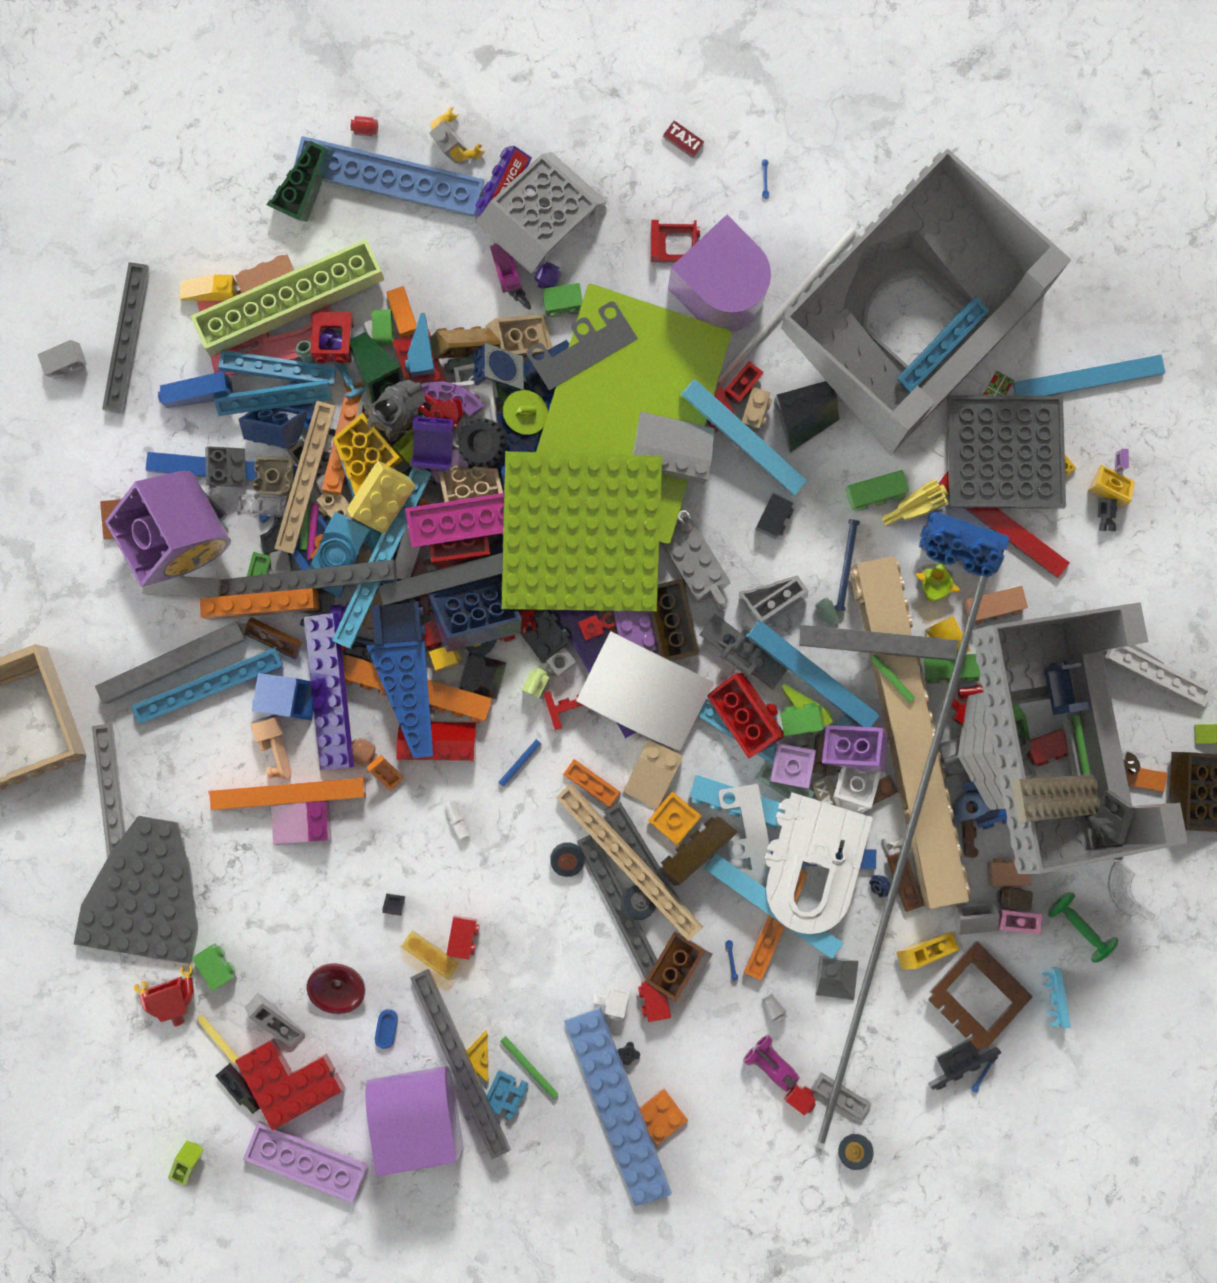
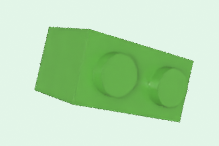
M580 283L542 289L546 316L559 317L562 313H579L583 302Z
M815 702L806 703L802 708H796V705L788 706L780 713L784 736L819 731L825 728L821 704L816 705Z
M216 943L192 957V960L212 991L236 976L234 966L231 962L226 961L224 950L220 945L217 946Z

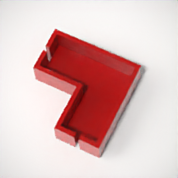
M275 1038L235 1060L272 1131L345 1089L337 1072L330 1077L329 1074L335 1067L327 1053L292 1072Z

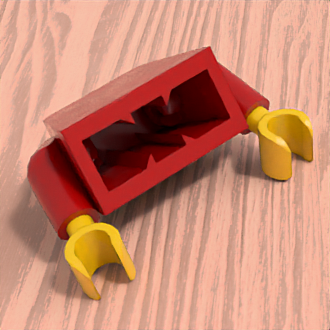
M189 965L190 972L188 974L184 972V966L181 967L180 972L185 976L184 979L181 976L150 988L148 982L141 981L143 984L142 989H140L139 984H135L134 990L140 992L139 998L143 1010L151 1016L157 1017L160 1022L171 1019L174 1027L182 1025L185 1022L182 1015L187 1013L188 1007L192 1004L194 994L193 978L190 977L194 973L193 966Z

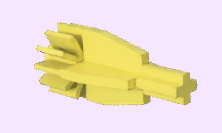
M935 478L908 495L897 504L898 508L882 516V520L887 527L902 518L907 521L926 515L934 510L936 511L949 504L945 497L948 495V492L943 484L939 486Z

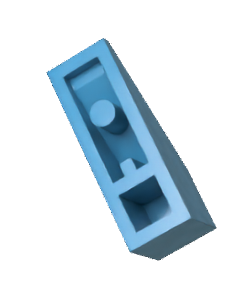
M425 313L420 314L408 351V360H405L407 372L410 371L412 377L435 374Z

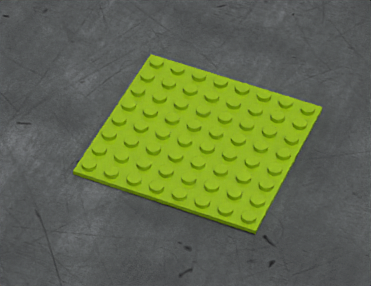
M505 451L502 609L657 611L662 456Z

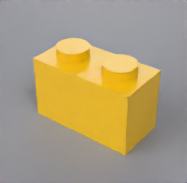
M445 647L429 652L437 672L459 666V660H462L459 649L447 652Z

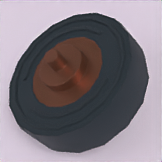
M571 842L557 845L550 855V865L553 871L564 877L577 875L585 864L582 849Z

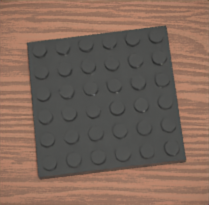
M948 395L949 508H1066L1063 396Z

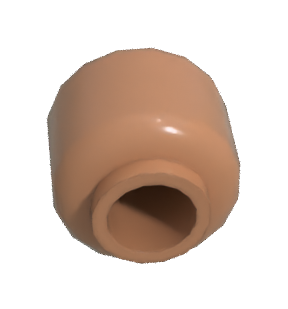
M364 738L352 741L355 763L360 766H366L376 759V746Z

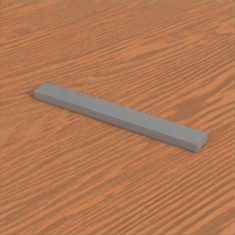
M111 723L92 726L107 858L125 834L113 724Z

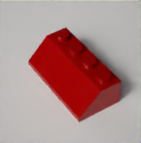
M743 672L733 674L708 694V699L748 759L772 747L785 737L784 731Z
M431 722L434 757L413 758L399 724L396 760L476 761V722Z

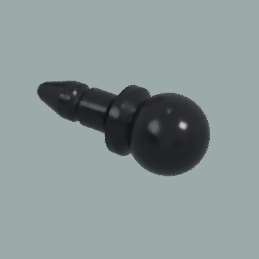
M522 286L520 289L508 292L515 301H519L523 307L531 310L530 302L525 297L526 293Z

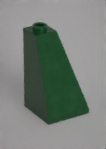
M366 332L351 339L350 348L368 400L371 404L375 403L388 386L404 381L401 366Z

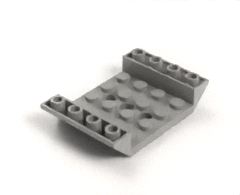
M549 152L541 154L492 199L477 220L476 225L528 272L533 274L545 262L548 253L590 213L595 215L607 201L555 154ZM533 189L535 194L528 195L525 190ZM546 201L549 206L546 208L541 207L539 202ZM561 214L563 219L556 220L553 215Z

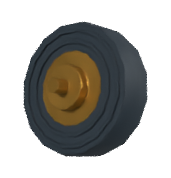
M850 1134L840 1142L838 1156L847 1168L862 1170L872 1162L874 1150L871 1142L865 1136Z

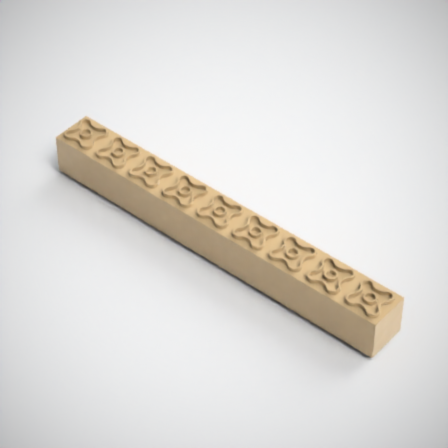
M895 556L854 565L851 568L852 571H850V579L855 601L859 602L864 630L912 636L910 628H913V623L909 613L908 600L904 598L902 590H905L901 576L900 563L895 559ZM869 653L870 658L874 656L876 653ZM876 654L915 696V699L909 703L871 661L885 729L888 733V743L906 827H908L935 734L933 716L931 711L928 712L927 708L929 697L925 687L923 673L920 674L919 666H921L920 658ZM939 750L911 842V851L924 907L930 909L969 901L968 896L971 895L966 877V869L964 865H961L960 861L962 851L959 845L957 829L952 824L954 814L950 803L949 791L944 787L943 780H946Z

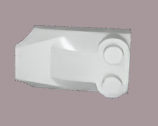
M841 767L833 796L836 806L860 814L871 809L881 772Z

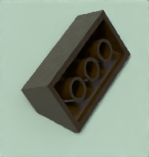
M681 578L658 584L657 611H650L660 656L673 661L701 655L684 580Z
M719 816L715 819L713 817L709 818L703 824L705 826L704 829L701 831L697 829L689 836L691 840L687 844L683 842L675 849L677 853L674 856L668 855L661 862L662 866L659 870L673 886L681 885L738 833L737 830Z

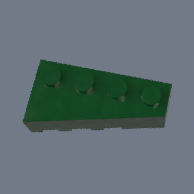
M309 141L296 160L295 166L292 170H289L286 179L281 186H278L275 195L271 200L269 199L266 205L299 221L307 222L335 151L319 143Z

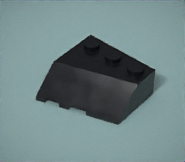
M827 381L777 394L774 399L790 453L840 420L836 392Z

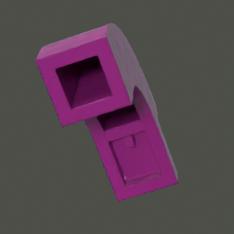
M497 243L490 244L502 292L520 289L521 282L513 257Z

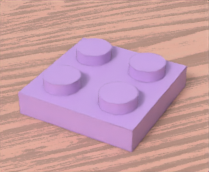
M777 743L770 781L809 789L816 750Z

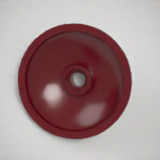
M338 963L325 964L316 968L310 974L306 985L310 1001L320 1010L331 1014H345L355 1010L362 1003L366 991L364 980L360 974L353 968Z

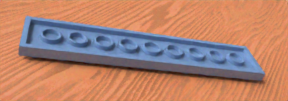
M301 136L294 166L309 141L319 143L335 151L323 180L325 182L476 217L474 214L475 206L481 197L484 179Z
M601 1007L566 1019L564 1021L634 1206L670 1196L672 1191Z

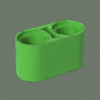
M391 309L372 310L373 340L379 346L394 345Z

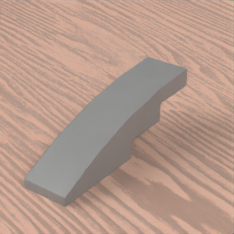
M179 576L144 586L142 594L196 598L220 597L222 579Z

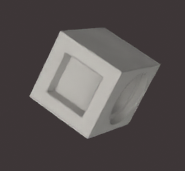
M563 647L546 661L548 663L546 668L552 676L556 674L559 677L575 665L576 661L566 648ZM556 659H564L565 666L560 669L556 668L554 665Z

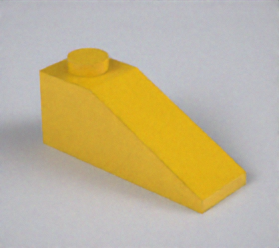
M220 274L181 281L179 299L182 301H226L237 296L238 283L233 275Z
M951 931L896 951L901 969L909 970L917 969L959 950L954 932Z

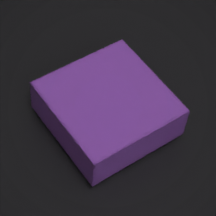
M1121 449L1116 452L1117 471H1124L1129 468V449Z

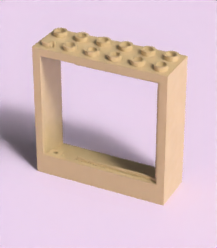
M34 644L0 657V687L41 671L69 750L6 774L5 777L0 778V791L7 789L8 784L27 781L26 777H38L45 774L44 770L59 769L63 767L62 763H74L81 760V756L86 755L49 650L45 646Z

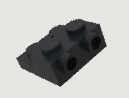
M546 610L534 620L536 623L535 631L532 630L531 626H528L526 634L520 632L542 664L573 641L571 631L566 626L563 627L560 623L559 615L552 610Z

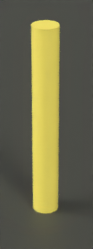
M203 1014L199 1016L196 1020L230 1061L235 1064V1060L239 1057Z

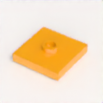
M672 791L649 818L648 822L678 846L702 816Z

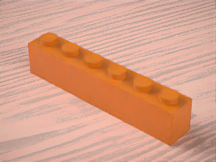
M313 588L200 598L201 618L207 620L320 610L319 591Z

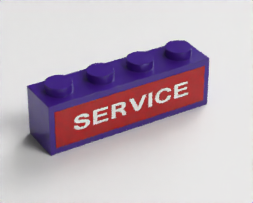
M516 146L504 148L500 154L501 159L492 170L493 175L490 181L484 187L485 192L482 198L476 203L474 214L480 217L490 201L529 166L532 157Z

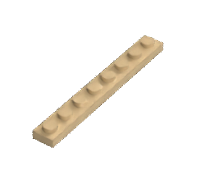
M320 401L316 402L274 549L291 554L295 553L336 406Z

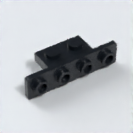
M969 1039L935 1056L944 1075L929 1082V1087L932 1090H940L947 1086V1082L963 1078L964 1073L978 1070L981 1068V1064L986 1061L988 1063L998 1059V1055L1001 1054L1000 1049L994 1047L979 1055L976 1048L968 1041Z

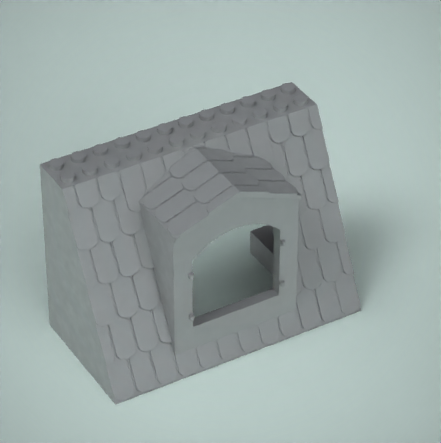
M948 148L943 153L939 152L933 158V163L930 167L925 166L921 170L919 178L916 181L912 180L906 186V191L903 195L899 193L893 199V204L889 209L886 207L878 216L879 219L875 223L872 221L866 227V232L862 237L858 235L851 243L852 247L848 251L845 249L838 256L839 260L835 265L831 263L826 268L824 276L821 279L818 277L811 284L812 288L809 292L806 293L804 291L798 297L797 304L794 307L789 306L783 313L784 317L782 318L781 329L890 455L906 441L1042 299L1071 261L1063 251ZM919 275L956 308L958 312L974 297H978L989 312L911 393H908L896 379L908 365L867 328L868 311L876 295L885 286L897 279Z
M1141 602L995 624L972 630V640L977 654L976 662L979 665L980 682L984 692L969 695L967 699L958 757L969 778L976 785L987 807L990 810L1006 809L1007 825L1011 834V846L1015 855L1014 863L1018 874H1042L1188 843L1180 803L1135 805V811L1124 844H1117L1106 835L1099 833L1085 820V816L1024 823L1018 822L1012 780L1026 779L1012 705L1050 699L1044 669L1051 668V663L1074 660V664L1082 662L1083 666L1069 668L1075 703L1089 701L1091 708L1061 714L1072 775H1094L1098 783L1096 792L1100 802L1106 790L1112 791L1132 805L1102 652L1148 642ZM1080 715L1090 769L1088 774H1082L1072 716Z

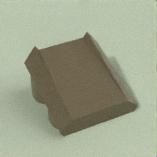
M257 456L254 465L256 479H254L252 485L256 491V497L262 499H289L293 485V458Z

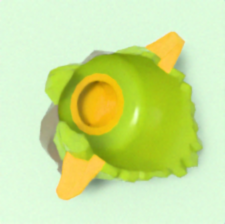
M926 563L915 574L921 580L922 589L929 602H935L947 597L950 591L958 593L960 590L954 584L952 572L942 563L937 565Z

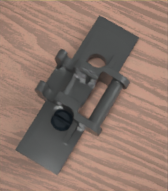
M714 614L699 635L722 652L719 656L720 659L724 658L743 672L746 678L750 674L754 675L773 690L787 669L746 637L751 631L750 627L746 626L740 633L718 615ZM731 649L740 657L749 662L750 666L747 667L741 661H739L730 653H728L729 650ZM757 658H761L764 661L763 668L757 667Z

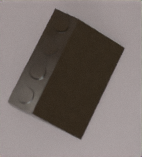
M1171 752L1170 803H1180L1185 830L1217 832V754Z

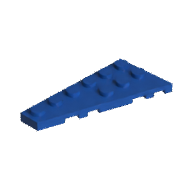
M425 641L367 645L366 647L413 758L434 757Z

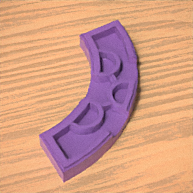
M441 381L421 384L423 394H429L437 400L442 399L446 401L454 397L461 400L463 411L469 418L485 408V405L476 395L459 385Z

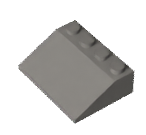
M640 412L632 455L662 456V475L704 484L708 480L711 467L714 428Z

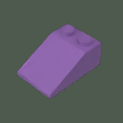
M826 725L822 763L864 771L885 772L888 733L884 728Z

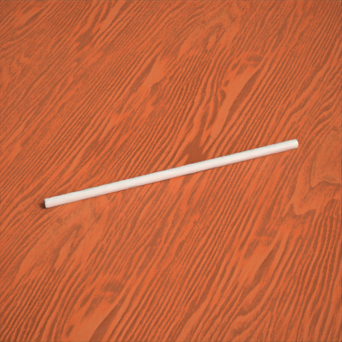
M853 228L842 237L720 373L717 382L719 385L781 318L786 309L798 299L856 234Z

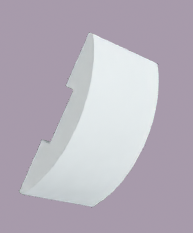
M610 631L576 701L644 736L680 751L714 682Z

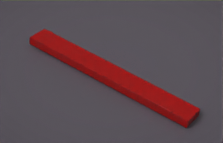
M947 471L938 484L939 486L944 485L949 497ZM964 508L993 531L1009 536V543L1056 578H1059L1069 565V561L998 508Z

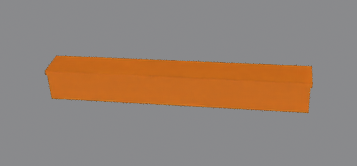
M366 778L208 791L210 810L366 797Z

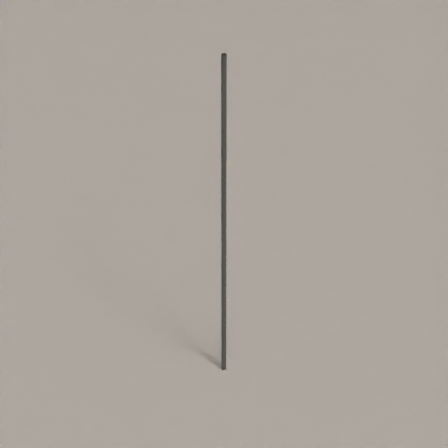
M980 575L818 1136L817 1141L823 1144L826 1141L988 579L985 576Z

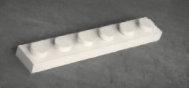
M1128 646L1108 650L1105 656L1108 660L1202 707L1206 706L1213 690Z

